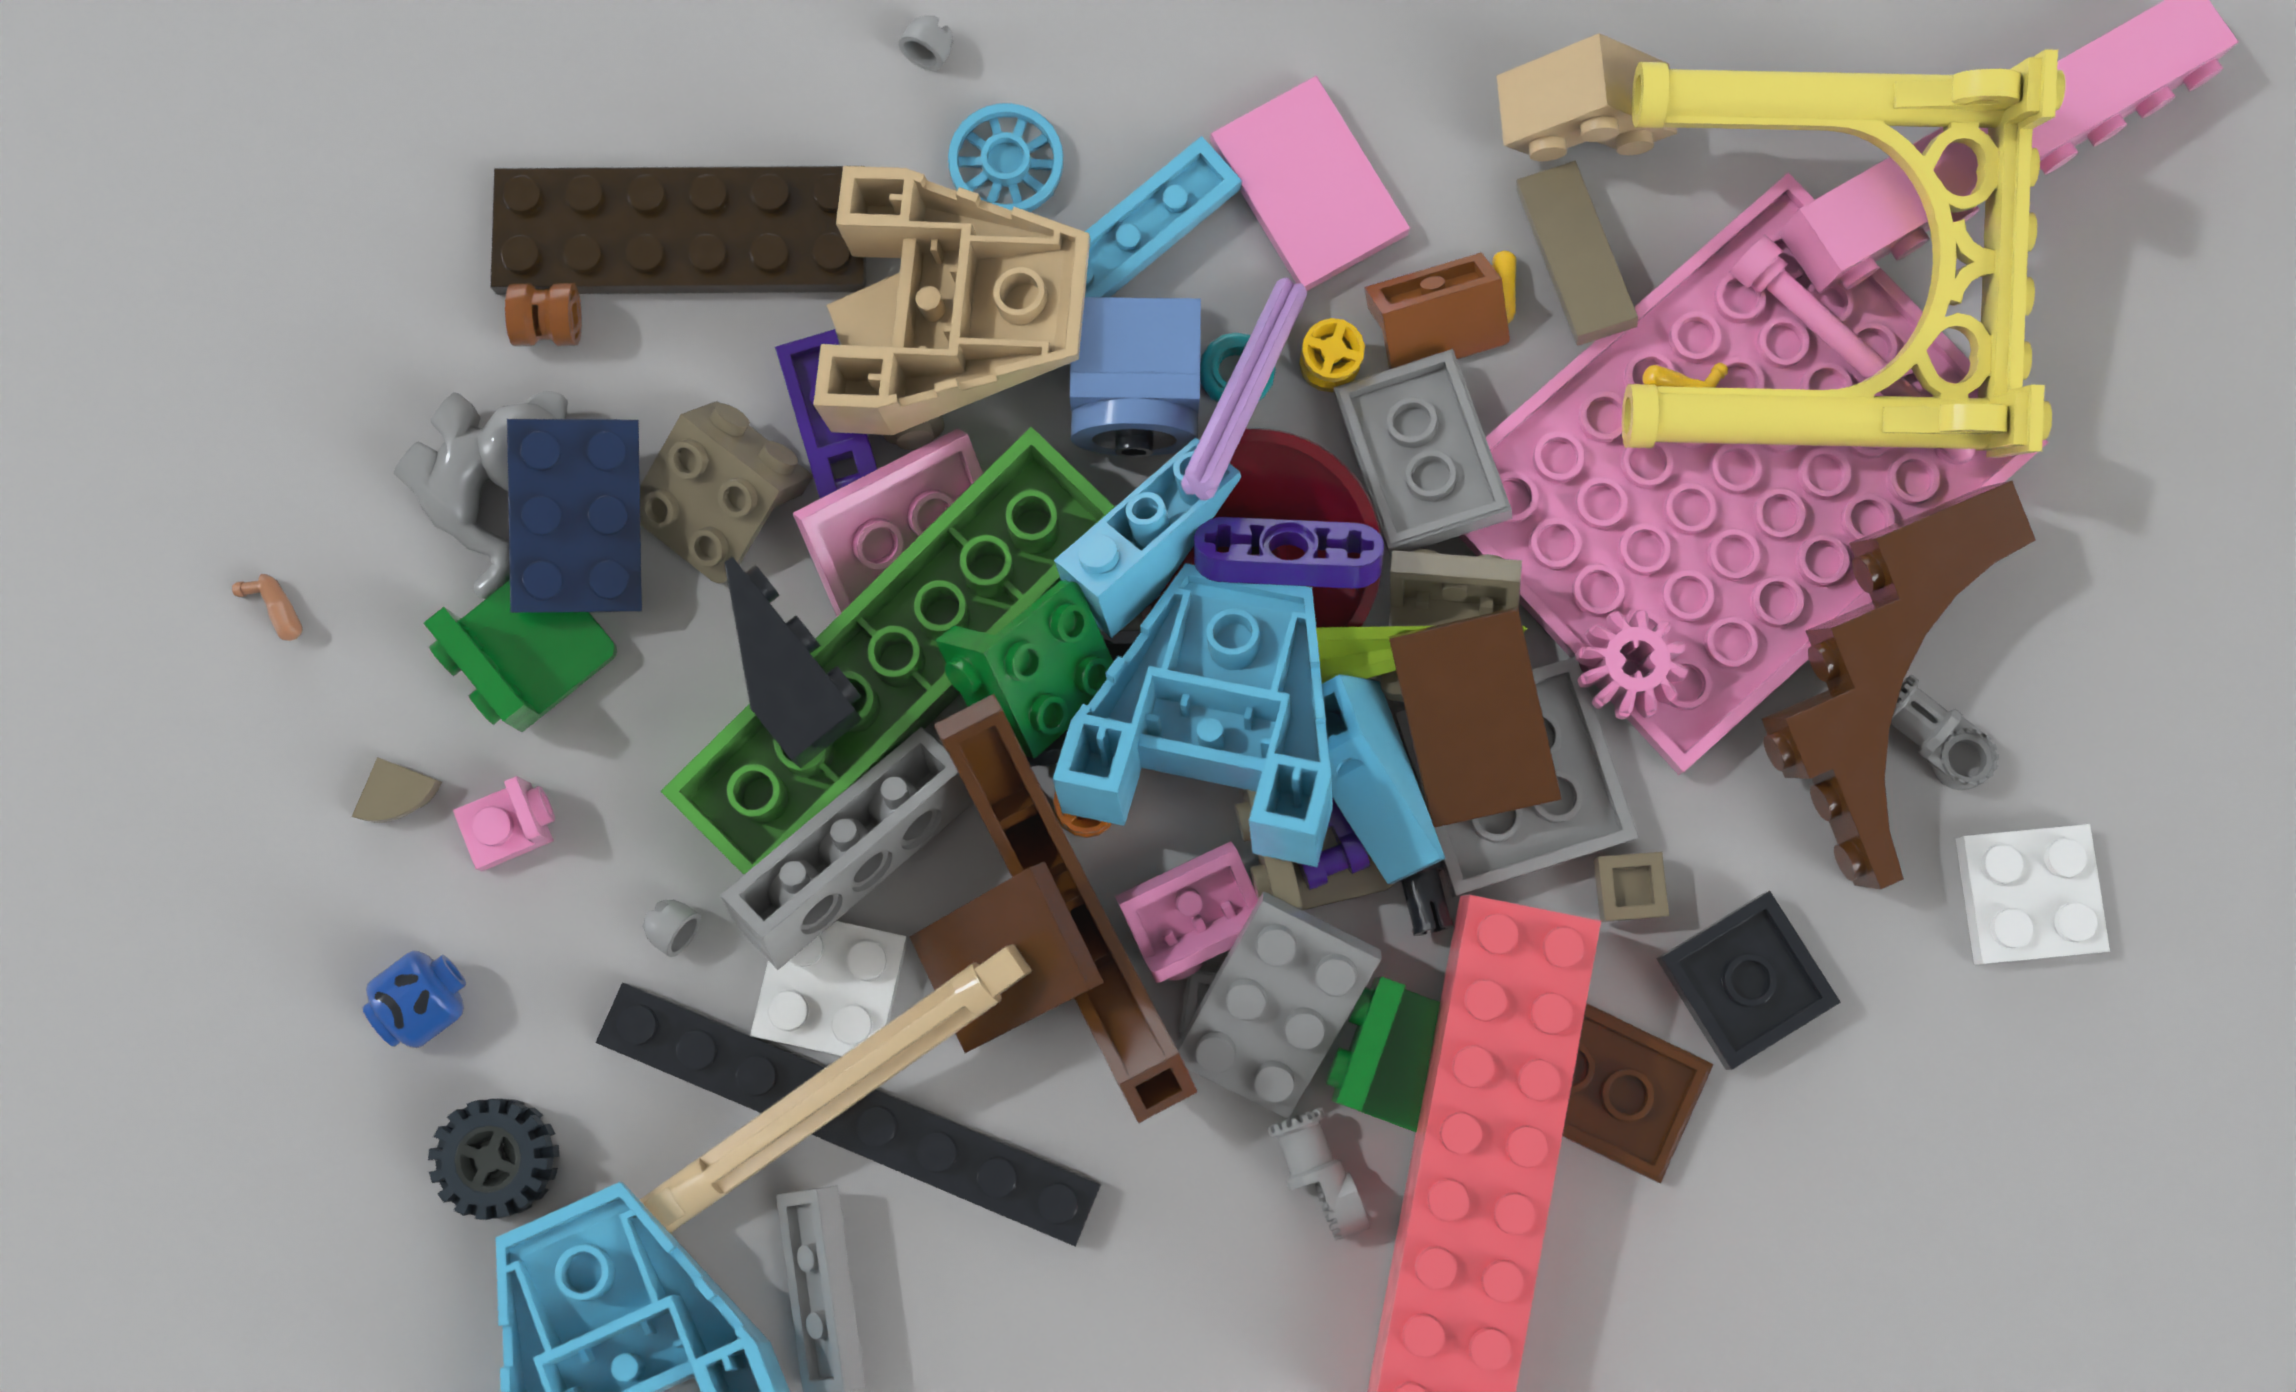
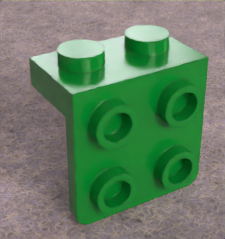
M510 580L462 618L442 607L423 623L436 638V641L429 646L436 659L453 676L462 671L476 689L468 697L481 714L493 725L502 720L520 732H524L612 661L617 654L616 644L590 612L510 613Z
M1068 580L1059 581L996 635L953 625L935 640L946 662V676L954 688L961 693L967 707L994 694L1025 756L1034 759L1068 730L1072 718L1083 704L1088 706L1107 680L1106 672L1113 664V659L1078 583Z
M1379 976L1373 979L1371 988L1365 987L1349 1014L1348 1022L1357 1025L1349 1050L1341 1047L1337 1049L1327 1076L1326 1085L1335 1088L1331 1098L1332 1102L1417 1132L1440 1002L1406 990V985Z

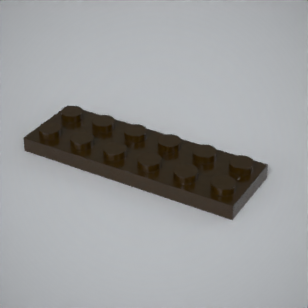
M843 166L494 168L490 287L496 295H506L508 286L517 283H531L537 290H548L555 283H575L579 294L857 292L866 288V257L852 256L836 226Z

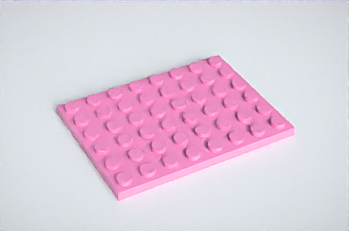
M1789 172L1634 307L1638 315L1637 327L1596 340L1485 437L1509 500L1513 519L1459 536L1476 556L1490 554L1504 559L1522 560L1520 604L1570 658L1575 657L1576 652L1582 647H1593L1585 633L1594 624L1607 629L1606 618L1614 611H1620L1629 624L1637 610H1646L1649 618L1648 629L1650 630L1663 620L1670 622V631L1662 639L1667 645L1675 641L1685 643L1686 650L1681 655L1671 659V661L1687 668L1688 675L1682 681L1670 682L1678 693L1675 701L1667 705L1656 700L1657 712L1648 718H1643L1634 705L1630 716L1626 719L1678 775L1693 765L1809 660L1808 649L1811 644L1805 632L1806 630L1872 602L1870 594L1860 587L1854 576L1852 561L1855 557L1849 543L1978 488L2005 482L2038 453L1987 458L1986 451H1976L1975 449L1970 459L1956 461L1942 448L1655 442L1653 448H1625L1622 438V406L1625 389L1628 384H1643L1642 377L1644 371L1651 365H1659L1680 372L1687 377L1705 381L1711 373L1712 367L1717 363H1723L1728 367V374L1724 379L1720 380L1715 388L1829 390L1849 387L1865 380L1860 373L1769 290L1764 289L1760 292L1753 285L1747 289L1729 272L1764 234L1783 250L1780 257L1788 264L1784 270L1887 364L1900 352L1914 332L1923 311L1880 267L1870 277L1848 290L1840 282L1821 294L1818 293L1778 233L1799 208L1815 200ZM1941 332L1927 349V353L1939 377L1946 382L1958 383L1967 375L1970 360ZM1912 369L1902 376L1924 397H1933L1931 393L1922 388ZM1978 388L1969 393L1968 397L1978 398ZM1878 392V393H1876L1874 396H1884V395H1883L1882 393ZM2043 440L2042 448L2049 443L2047 440ZM1631 653L1626 657L1625 665L1621 669L1625 674L1632 676L1637 672L1636 669L1641 660L1637 655ZM1579 663L1584 673L1593 669V667ZM1611 698L1610 701L1615 706L1616 700Z

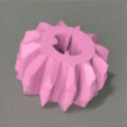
M1637 610L1629 624L1620 611H1614L1606 618L1607 629L1594 624L1585 633L1593 647L1580 648L1576 652L1575 659L1583 665L1593 667V669L1585 672L1577 679L1578 685L1582 688H1588L1595 684L1599 686L1602 691L1592 700V705L1597 709L1603 707L1611 698L1615 699L1614 711L1618 719L1624 720L1629 717L1634 705L1643 718H1648L1657 712L1656 700L1669 705L1678 697L1675 687L1670 682L1684 680L1688 675V669L1681 664L1672 662L1671 659L1676 658L1686 650L1685 643L1682 641H1675L1668 645L1665 643L1662 637L1671 628L1670 622L1666 620L1660 622L1652 630L1648 629L1649 618L1646 610ZM1633 653L1639 657L1641 662L1637 666V672L1629 676L1621 668L1625 665L1626 657Z

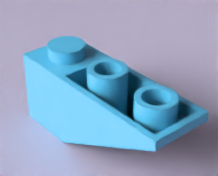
M1196 437L1054 560L1060 579L1078 583L1098 627L1111 638L1159 597L1193 548L1194 534L1197 528L1208 520L1213 519L1241 478L1240 471L1229 463L1214 497L1208 500H1200L1195 494H1186L1181 486V481L1200 441Z
M1339 674L1323 683L1322 693L1331 767L1332 797L1387 884H1394L1446 859L1386 697L1381 690L1380 681Z

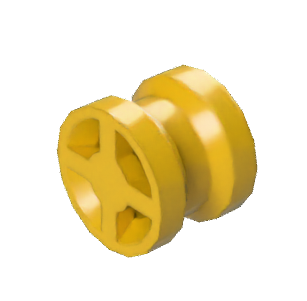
M1335 318L1321 320L1308 330L1303 340L1299 367L1303 378L1310 386L1319 391L1335 392L1334 387L1355 380L1360 371L1365 350L1360 332L1349 322ZM1340 360L1342 361L1338 365L1333 366L1334 363L1339 362Z

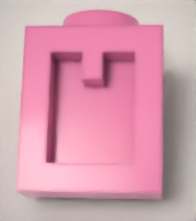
M515 776L504 781L506 788L453 810L475 869L480 871L487 870L554 841L547 824L555 821V815L550 801L541 786L533 788L530 782Z

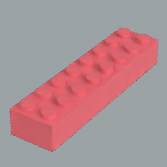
M1463 895L1459 898L1417 1132L1415 1133L1367 1392H1516L1601 921L1474 895Z

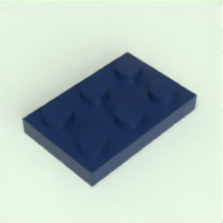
M507 419L510 613L642 612L639 420Z

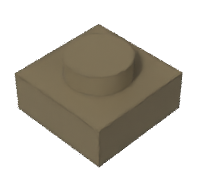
M1662 852L1598 856L1593 859L1601 922L1664 918L1669 916Z

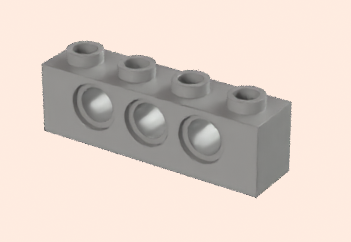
M921 727L720 896L736 927L779 970L974 802L947 750Z

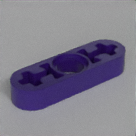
M1218 517L1210 519L1199 526L1194 534L1195 567L1203 577L1216 582L1362 588L1374 583L1382 573L1383 538L1372 527L1360 523ZM1293 545L1301 548L1306 554L1296 560H1282L1271 552L1279 546ZM1218 547H1230L1229 552H1217ZM1252 547H1259V555H1251ZM1318 550H1326L1325 558H1318ZM1347 553H1359L1360 558H1347Z

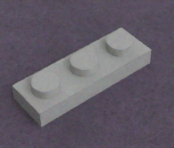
M838 1185L777 1194L802 1391L850 1392L865 1388L862 1367L863 1351L858 1338L853 1302L854 1287L849 1273L844 1236V1215L840 1207Z

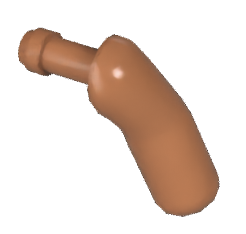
M261 574L258 581H241L232 585V592L237 597L261 593L267 607L268 616L280 639L291 641L301 635L303 631L302 624L280 584L272 576Z

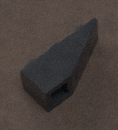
M732 556L724 564L750 709L789 758L801 769L863 720L851 705L861 695L838 666H835L828 673L822 669L811 655L821 645L797 615L785 623L770 604L780 594L755 564L745 572Z

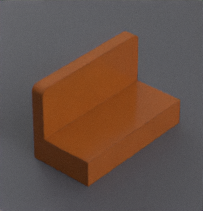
M1482 252L1364 287L1368 309L1383 331L1389 369L1451 349L1454 350L1456 358L1459 359L1506 345L1510 340L1502 278Z

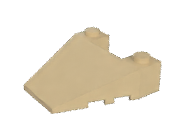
M843 166L836 226L852 256L901 258L891 347L821 344L813 405L831 432L895 435L1079 359L1091 239L1089 233L1017 207L1009 210L981 200L978 193L961 187L956 191L930 182L924 174L908 168Z

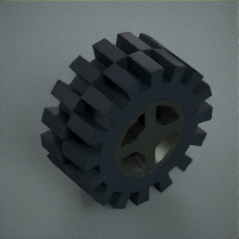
M498 1098L476 1100L467 1103L466 1108L456 1109L448 1115L447 1118L450 1122L446 1126L438 1127L433 1136L439 1139L437 1148H429L428 1160H435L436 1171L429 1172L432 1183H440L443 1190L437 1194L444 1203H454L456 1207L453 1211L463 1216L471 1214L475 1216V1219L489 1220L524 1212L532 1207L531 1204L535 1200L542 1199L549 1191L545 1187L549 1180H555L558 1168L553 1167L554 1157H560L559 1145L553 1146L550 1138L555 1132L551 1124H544L541 1121L542 1113L536 1108H527L524 1106L525 1102ZM502 1143L504 1144L503 1151L505 1152L506 1159L503 1158V1153L500 1150Z

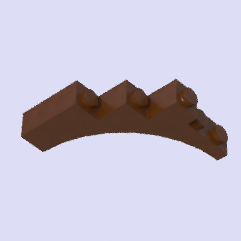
M2013 481L1978 488L1849 543L1855 557L1852 561L1854 576L1860 587L1870 594L1872 602L1805 631L1811 644L1808 649L1811 667L1821 681L1826 682L1829 690L1761 719L1767 732L1763 739L1764 748L1772 765L1778 771H1782L1785 778L1812 779L1814 784L1810 787L1812 802L1819 815L1824 820L1829 821L1838 843L1834 846L1836 862L1845 877L1853 881L1854 886L1884 889L1904 880L1890 833L1885 787L1890 724L1903 679L1926 634L1954 598L1994 563L2036 541Z
M992 694L935 723L934 726L1011 876L1013 877L1027 868L1045 861L1104 982L1074 999L1138 1124L1196 1094L1198 1091L1175 1044L1087 879L995 695Z

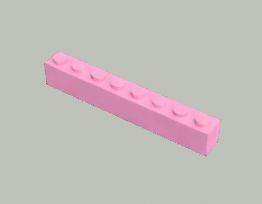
M2164 0L2058 61L2057 70L2064 72L2066 81L2063 103L2060 109L2056 110V117L2034 128L2032 135V148H2037L2039 151L2040 168L2045 175L2053 172L2078 154L2075 146L2087 139H2089L2093 147L2103 143L2127 125L2123 118L2137 111L2142 119L2146 118L2175 98L2172 92L2173 89L2185 84L2188 90L2192 91L2223 70L2218 60L2238 43V40L2210 0ZM1943 127L1918 140L1913 145L1922 154L1929 142L1943 132ZM1979 128L1988 134V128ZM1957 142L1950 143L1942 152L1934 172L1945 188L1952 194L1967 196L1971 194L1976 186L1977 157L1967 145ZM1891 157L1799 208L1778 232L1819 294L1840 282L1848 290L1870 277L1879 269L1876 261L1890 253L1898 261L1920 248L1930 239L1926 232L1930 231L1921 199L1910 179ZM1976 206L1967 211L1951 212L1953 222L1963 219L1967 221L1980 209Z

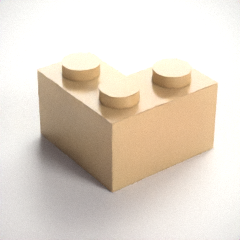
M1598 33L1496 75L1504 146L1528 154L1530 159L1534 161L1559 159L1567 154V148L1586 141L1598 142L1616 149L1617 153L1621 155H1637L1650 151L1654 147V142L1677 134V128L1634 127L1632 120L1633 81L1639 62L1665 61Z

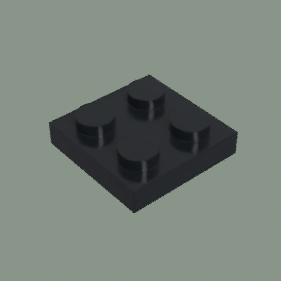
M1771 891L1762 893L1656 958L1725 1070H1733L1841 1003Z

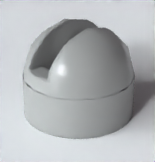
M921 16L908 25L899 40V48L904 56L915 65L926 70L936 71L942 67L950 54L953 44L951 29L948 26L943 28L937 26L939 18L936 16Z
M661 900L656 904L655 910L647 912L643 928L647 939L654 947L667 956L674 957L681 953L696 935L701 923V915L679 901Z

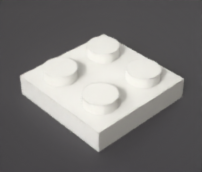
M2090 824L1968 835L1955 838L1974 965L2110 952Z
M835 921L779 970L768 961L750 1036L843 1056L889 1023L908 937Z

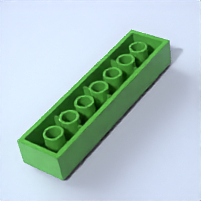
M1030 427L815 638L821 646L812 652L811 655L826 673L835 666H838L861 695L851 705L863 720L800 769L789 758L750 709V704H748L660 792L743 875L746 874L919 728L923 727L925 729L960 694L946 676V662L935 641L953 625L996 635L1061 581L1054 560L1115 506L1037 431Z

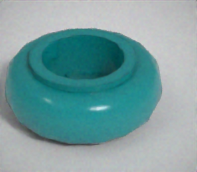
M1235 332L1221 335L1212 341L1201 355V385L1208 396L1217 403L1228 383L1220 376L1219 366L1228 357L1241 356L1251 336L1250 334ZM1275 367L1259 401L1266 396L1274 383Z

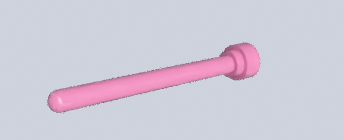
M1765 234L1729 271L1747 289L1753 285L1760 292L1764 289L1769 290L1865 379L1873 376L1887 365L1878 354L1784 270L1788 264L1780 257L1783 250ZM1903 377L1880 391L1884 396L1924 397ZM1942 448L1956 461H1966L1975 452V449Z

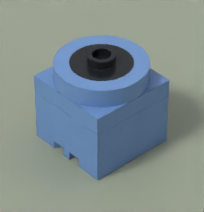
M1085 297L1079 359L1070 363L1071 441L1073 444L1097 453L1125 457H1145L1179 452L1195 437L1198 439L1201 299Z

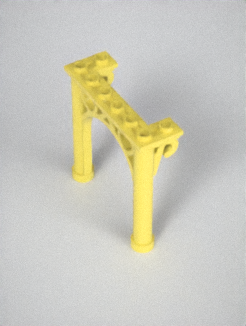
M2045 49L2037 55L2025 59L2011 69H1977L1959 72L1954 75L1668 69L1666 62H1639L1635 70L1632 90V120L1635 128L1670 127L1835 131L1854 135L1880 148L1905 172L1921 199L1931 233L1933 265L1928 298L1914 332L1900 352L1873 376L1849 387L1829 390L1667 387L1653 384H1628L1625 389L1622 406V438L1625 448H1653L1655 442L1948 448L1986 451L1987 458L2041 452L2043 440L2048 438L2051 431V405L2048 401H2044L2045 385L2023 386V380L2028 378L2032 366V348L2028 341H2024L2025 316L2031 313L2035 298L2034 281L2031 277H2027L2028 251L2033 249L2037 237V218L2033 212H2029L2030 187L2036 184L2040 170V155L2037 148H2032V135L2034 128L2056 117V110L2060 109L2064 100L2066 81L2064 72L2057 70L2058 50ZM1889 126L1943 127V132L1933 138L1921 154L1909 140ZM1979 128H1988V134ZM1957 142L1967 145L1977 157L1976 186L1971 194L1967 196L1952 194L1945 188L1934 172L1942 152L1950 143ZM1985 201L1984 248L1975 243L1968 234L1965 219L1953 222L1951 212L1967 211ZM1956 258L1966 265L1956 270ZM1982 277L1981 322L1970 315L1961 313L1945 317L1949 304L1952 306L1960 304L1964 291L1973 280ZM1947 328L1960 331L1970 343L1969 371L1965 378L1958 383L1946 382L1939 377L1927 353V349L1937 336ZM1910 369H1912L1922 388L1933 395V397L1874 396L1899 380ZM1978 388V398H1969L1968 394Z

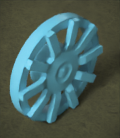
M1012 103L993 104L972 113L955 131L948 152L949 171L956 190L961 187L973 192L990 180L993 184L987 200L981 198V200L1009 210L1017 207L1031 212L1054 195L1063 171L1062 145L1057 132L1050 122L1033 109ZM998 117L1018 118L1013 133L1002 132ZM989 121L993 136L985 141L972 131L979 124ZM1029 122L1043 134L1026 144L1022 136ZM965 139L981 151L980 157L959 156ZM1047 143L1050 144L1053 151V159L1030 158L1031 153ZM959 167H982L983 171L965 183L960 175ZM1030 169L1052 170L1045 185L1029 174ZM1021 181L1036 192L1035 195L1023 201L1018 188V183ZM1002 186L1009 187L1013 203H997Z

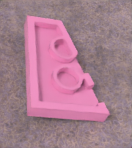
M957 428L793 512V516L837 617L983 474L967 433Z

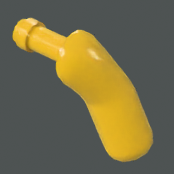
M1503 250L1493 256L1492 266L1502 278L1507 321L1509 324L1516 313L1517 259L1512 252Z
M1723 363L1715 364L1705 381L1659 365H1651L1644 371L1642 378L1643 384H1653L1656 386L1715 388L1720 380L1724 379L1728 374V367Z

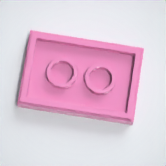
M1317 76L1210 134V142L1215 151L1242 180L1241 194L1295 283H1302L1306 291L1408 236L1409 225Z

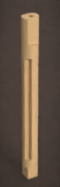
M1015 944L1006 946L981 965L975 962L639 1200L671 1234L1001 1001V993L1033 971Z

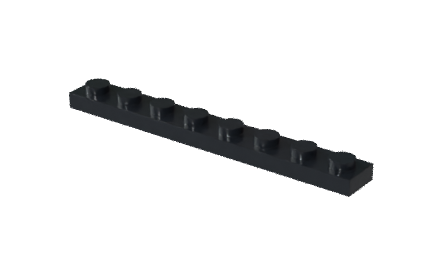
M623 982L595 1042L759 1113L771 1107L826 1068ZM878 1089L872 1091L811 1134L1075 1247L1101 1186L1096 1181Z

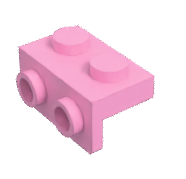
M1231 841L1115 896L1140 953L1156 983L1167 979L1180 980L1189 977L1201 968L1203 962L1226 951L1229 952L1258 902L1255 889L1238 850Z

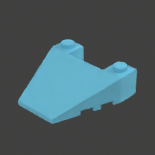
M1186 563L1140 625L1141 633L1123 658L1118 656L1107 670V680L1088 706L1083 704L1072 718L1053 777L1061 812L1125 826L1142 768L1245 790L1248 789L1256 792L1249 818L1252 853L1318 867L1333 806L1331 767L1312 587L1216 582L1203 577L1197 571L1195 565Z
M618 1182L496 1237L498 1326H502L504 1363V1367L500 1368V1392H663L694 1377L701 1392H790L771 1342L623 1182Z

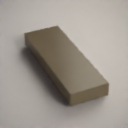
M1576 160L1517 179V193L1577 346L1637 327L1638 315Z

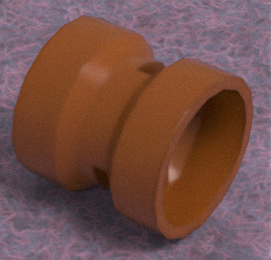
M531 283L510 284L505 298V320L510 343L513 346H534L539 340H552L557 346H577L582 331V310L576 284L555 283L548 290H537Z

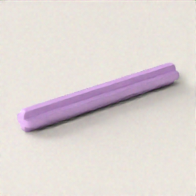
M1289 277L1282 278L1276 282L1185 470L1181 486L1186 494H1195L1200 500H1208L1214 497L1303 307L1307 291L1302 283L1294 284Z

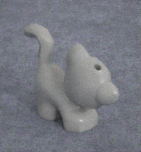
M543 391L531 396L525 403L502 406L498 408L483 428L478 427L481 418L473 404L459 393L453 392L441 403L431 418L432 425L442 434L445 440L441 448L436 451L418 441L408 449L395 467L393 474L416 494L423 511L435 527L454 536L467 549L490 557L492 565L474 581V592L479 598L486 599L510 580L509 541L486 531L476 523L480 495L484 483L491 479L498 487L508 491L507 419H566L568 400L557 392Z

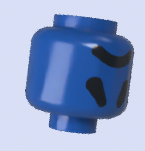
M413 950L405 954L367 984L368 1003L362 1007L363 1012L374 1030L390 1046L395 1047L401 1042L411 1048H419L461 1017L464 1005L459 991L466 986V981L457 967L445 955H441L436 960H433L429 955Z

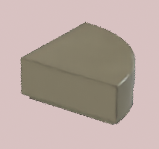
M377 757L352 817L373 823H385L405 817L428 804L439 790L442 782Z

